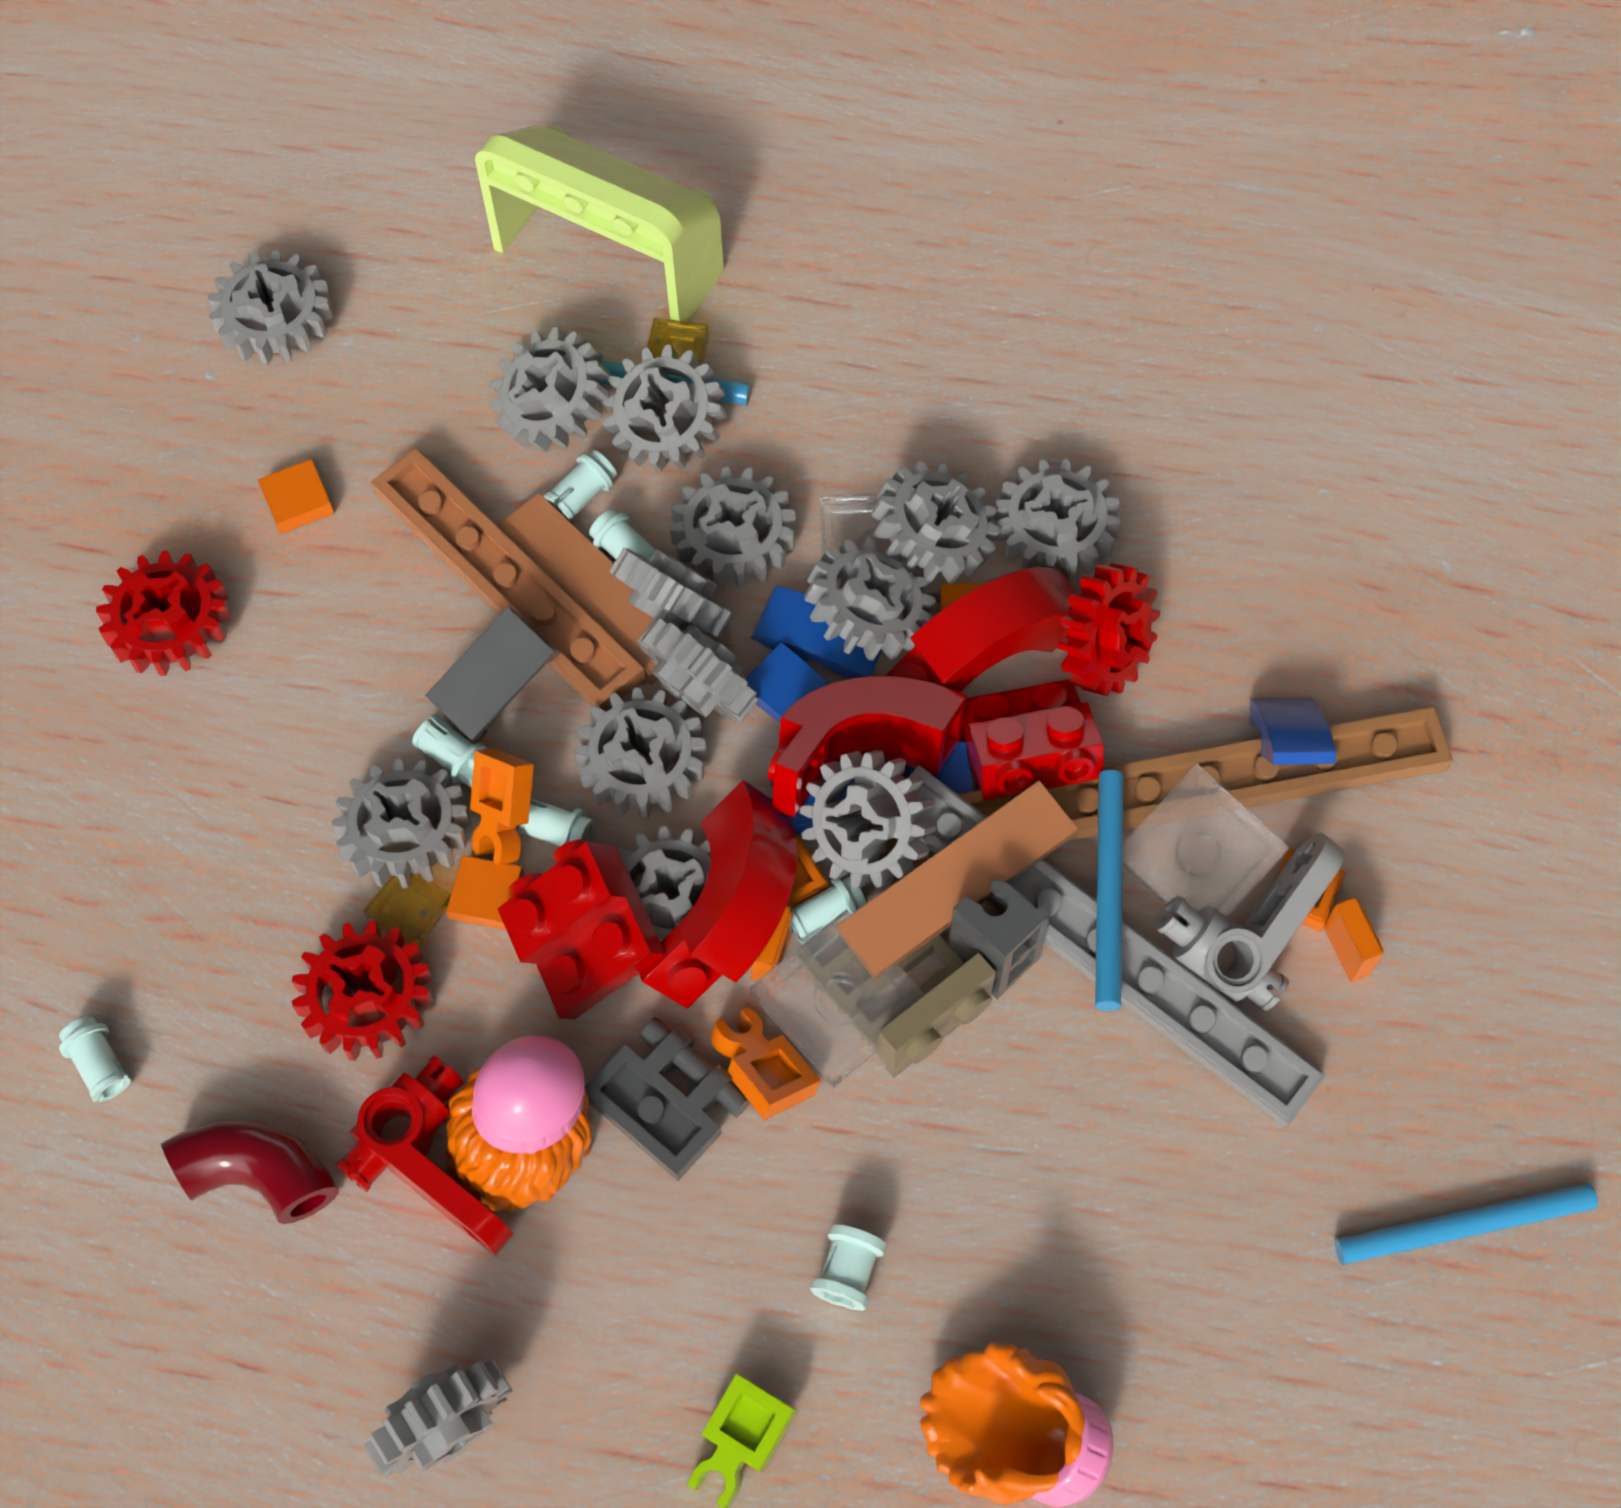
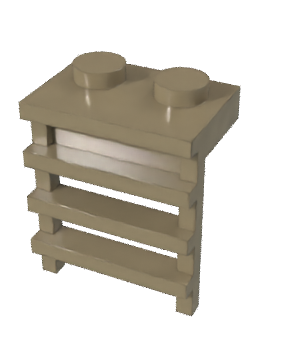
M940 935L934 937L878 979L874 980L871 977L848 996L843 993L836 982L861 963L851 948L847 949L824 968L817 963L807 950L797 957L798 964L811 977L813 985L821 994L824 993L836 1006L837 1013L844 1021L848 1020L861 1035V1041L869 1050L872 1048L886 1064V1070L893 1078L912 1063L917 1064L927 1058L938 1048L947 1035L962 1023L965 1025L973 1021L992 1002L991 994L996 971L979 953L964 963ZM935 952L946 966L871 1025L859 1010Z

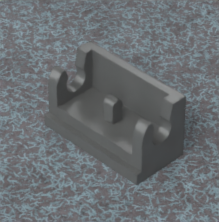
M506 607L425 696L471 741L476 742L486 734V728L544 665L547 662L553 661L561 652L523 614Z
M992 880L990 889L995 897L1001 898L1006 903L1007 910L1000 916H991L983 910L982 905L968 897L963 898L953 908L949 946L964 963L977 953L996 971L992 995L998 999L1040 959L1051 913L1043 905H1040L1038 908L1034 907L1010 884L1001 880Z

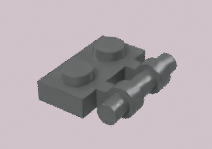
M654 1017L644 1026L640 1033V1037L654 1048L648 1057L643 1060L625 1044L585 1086L591 1106L679 1181L722 1134L721 1126L706 1114L710 1108L720 1104L732 1116L737 1118L745 1111L750 1102L732 1081L733 1077L727 1072V1068L722 1064L714 1067L692 1048L694 1040L680 1028L672 1031L657 1017ZM677 1067L698 1086L686 1097L663 1077L669 1070Z

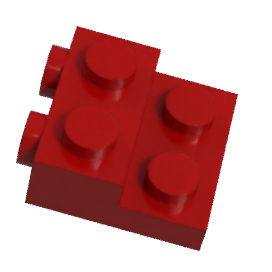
M1070 679L967 698L961 735L963 741L966 742L967 753L983 801L1019 795L1038 781L1046 789L1099 779V773L1103 771L1104 743L1088 702H1080L1075 686L1069 683Z
M576 839L557 848L553 853L556 864L545 873H531L515 880L509 886L512 898L497 908L520 963L537 965L559 1019L578 1018L665 954L617 846L589 842L585 839Z

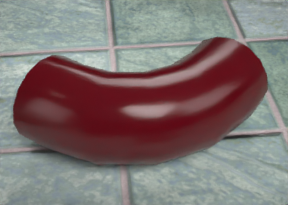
M220 1119L181 1132L161 1143L164 1155L176 1179L192 1201L211 1190L226 1185H245L258 1191L263 1196L279 1223L289 1224L317 1213L330 1204L338 1195V1188L330 1172L303 1140L263 1121Z

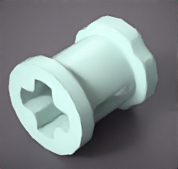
M831 1225L828 1238L832 1241L821 1277L812 1280L810 1291L818 1298L834 1305L851 1310L864 1311L869 1302L868 1297L864 1293L876 1257L884 1256L887 1244L882 1239L866 1231L845 1225Z

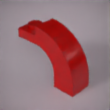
M1032 567L998 577L959 598L910 637L915 647L885 676L918 679L961 692L983 672L1010 656L1031 650L1052 653L1057 649L1058 642L1067 635V628L1060 625V620L1067 615L1070 607L1068 597L1070 594L1077 596L1079 594L1058 569Z
M895 676L852 678L835 682L810 692L789 707L780 718L779 745L768 769V780L774 782L772 809L795 817L800 807L803 806L811 795L806 789L808 782L823 778L820 767L833 761L840 763L841 755L859 751L863 757L867 752L882 750L884 758L887 760L902 758L906 761L905 765L915 769L919 765L931 775L937 776L961 740L967 695L931 682Z
M742 780L701 821L711 851L710 870L705 886L687 916L660 942L665 954L639 973L643 983L686 1009L722 975L737 983L749 970L774 934L784 914L793 888L798 851L796 833L789 815L772 809V799L745 780Z

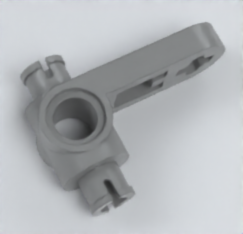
M1317 833L1311 836L1295 851L1242 928L1213 906L1208 905L1197 911L1181 896L1174 897L1163 908L1174 917L1170 916L1167 918L1163 914H1159L1154 928L1174 941L1171 950L1172 956L1205 983L1215 988L1232 1002L1248 997L1259 1009L1267 1011L1280 1000L1269 990L1275 988L1284 994L1289 984L1288 978L1276 972L1271 966L1339 871L1345 857V851L1324 833ZM1231 942L1235 948V961L1229 970L1221 973L1217 964L1218 953L1226 943Z

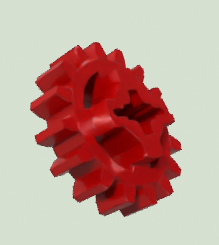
M168 550L161 551L158 563L150 564L148 559L141 555L137 557L138 570L133 573L123 567L116 570L122 583L119 586L104 585L102 591L109 603L96 606V613L103 623L98 628L99 632L120 663L130 660L135 671L141 674L148 668L150 663H153L159 675L166 676L170 663L178 662L180 667L186 672L191 670L190 656L195 653L206 659L212 656L206 645L210 639L224 641L226 634L219 622L231 619V612L225 602L229 597L221 580L216 579L211 566L207 563L197 567L192 554L185 553L178 563H174Z
M1110 563L1109 566L1096 565L1094 577L1083 575L1080 578L1082 592L1079 596L1069 595L1068 602L1070 607L1067 615L1060 620V625L1067 628V635L1058 642V649L1068 653L1061 664V669L1071 673L1070 684L1082 687V690L1109 696L1110 691L1118 694L1123 693L1125 680L1134 683L1138 680L1136 666L1139 662L1148 664L1150 660L1148 653L1152 643L1157 640L1158 636L1155 632L1151 631V624L1160 617V610L1151 608V604L1158 593L1156 589L1147 587L1150 578L1147 574L1137 572V568Z
M369 921L364 934L357 935L348 922L343 924V938L336 942L325 933L319 936L321 945L324 948L319 956L310 952L302 954L301 958L310 971L308 974L292 976L293 985L298 992L304 995L298 996L291 1002L298 1016L306 1017L301 1026L309 1038L321 1035L319 1043L325 1052L331 1054L343 1043V1050L348 1059L356 1061L361 1047L369 1046L376 1059L383 1057V1042L389 1039L401 1048L407 1045L402 1032L406 1025L422 1029L425 1023L416 1008L417 1006L425 1007L433 1004V997L429 989L422 986L432 981L433 978L428 965L419 963L423 958L419 946L415 942L404 946L405 939L400 929L394 927L385 937H382L377 922ZM397 966L403 973L402 995L397 993L395 988L391 986L397 977L394 971ZM371 985H373L377 994L372 991L367 993L363 990H367L371 987ZM324 986L330 988L334 995L328 1003V1007L331 1010L328 1015L324 1011L322 1002ZM348 986L353 989L359 988L361 990L357 991L353 996Z

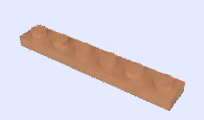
M416 448L371 481L374 493L498 615L506 607L523 614L561 652L553 661L547 663L592 707L596 706L605 712L611 708V694L616 693L622 699L646 679L644 668Z

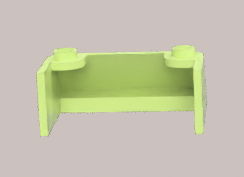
M535 125L493 135L488 138L475 156L493 247L496 251L504 253L535 209L540 207L663 262L665 267L671 330L679 334L683 332L724 271L720 215L713 199L699 189L686 188L572 138L555 126Z

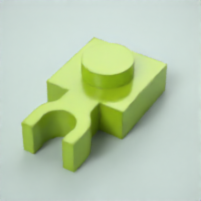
M736 1374L701 1434L718 1445L710 1459L698 1464L686 1485L693 1490H700L706 1476L714 1470L720 1472L725 1479L726 1487L716 1504L721 1508H730L741 1487L740 1471L746 1463L758 1472H764L799 1410L745 1376Z

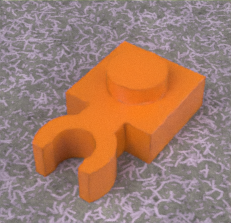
M496 748L475 750L470 810L481 814V821L472 837L473 854L481 856L494 853L493 863L496 865L513 863L519 860L521 841L516 826L528 824L534 764Z
M748 1007L741 1010L736 1026L742 1033L730 1030L722 1019L715 1021L710 1036L711 1043L720 1054L732 1058L727 1072L733 1077L732 1081L764 1120L815 1096L821 1080L783 1034L769 1041L762 1034V1020L755 1011Z

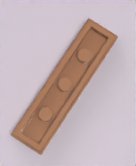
M539 492L496 525L644 668L645 680L650 685L658 679L651 673L656 665L649 660L651 657L640 649L641 645L637 643V640L653 622L654 618L627 602L633 589L609 572L614 564Z
M1038 781L837 924V931L873 979L876 980L950 927L953 908L963 898L968 897L978 904L983 903L994 895L990 889L992 880L1011 883L1073 838L1078 828L1043 784Z

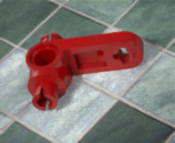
M432 1055L427 1065L415 1078L402 1072L388 1088L374 1092L363 1102L358 1113L357 1123L349 1131L357 1143L342 1160H338L335 1166L352 1182L355 1180L357 1182L356 1185L366 1193L387 1168L476 1243L496 1256L512 1238L513 1232L486 1206L425 1157L432 1146L433 1135L450 1117V1111L445 1107L444 1103L457 1088L464 1084L462 1078L450 1066L447 1065L444 1068L442 1066L444 1062ZM396 1117L411 1119L410 1127L402 1137L395 1140H384L381 1138L382 1129L389 1120Z

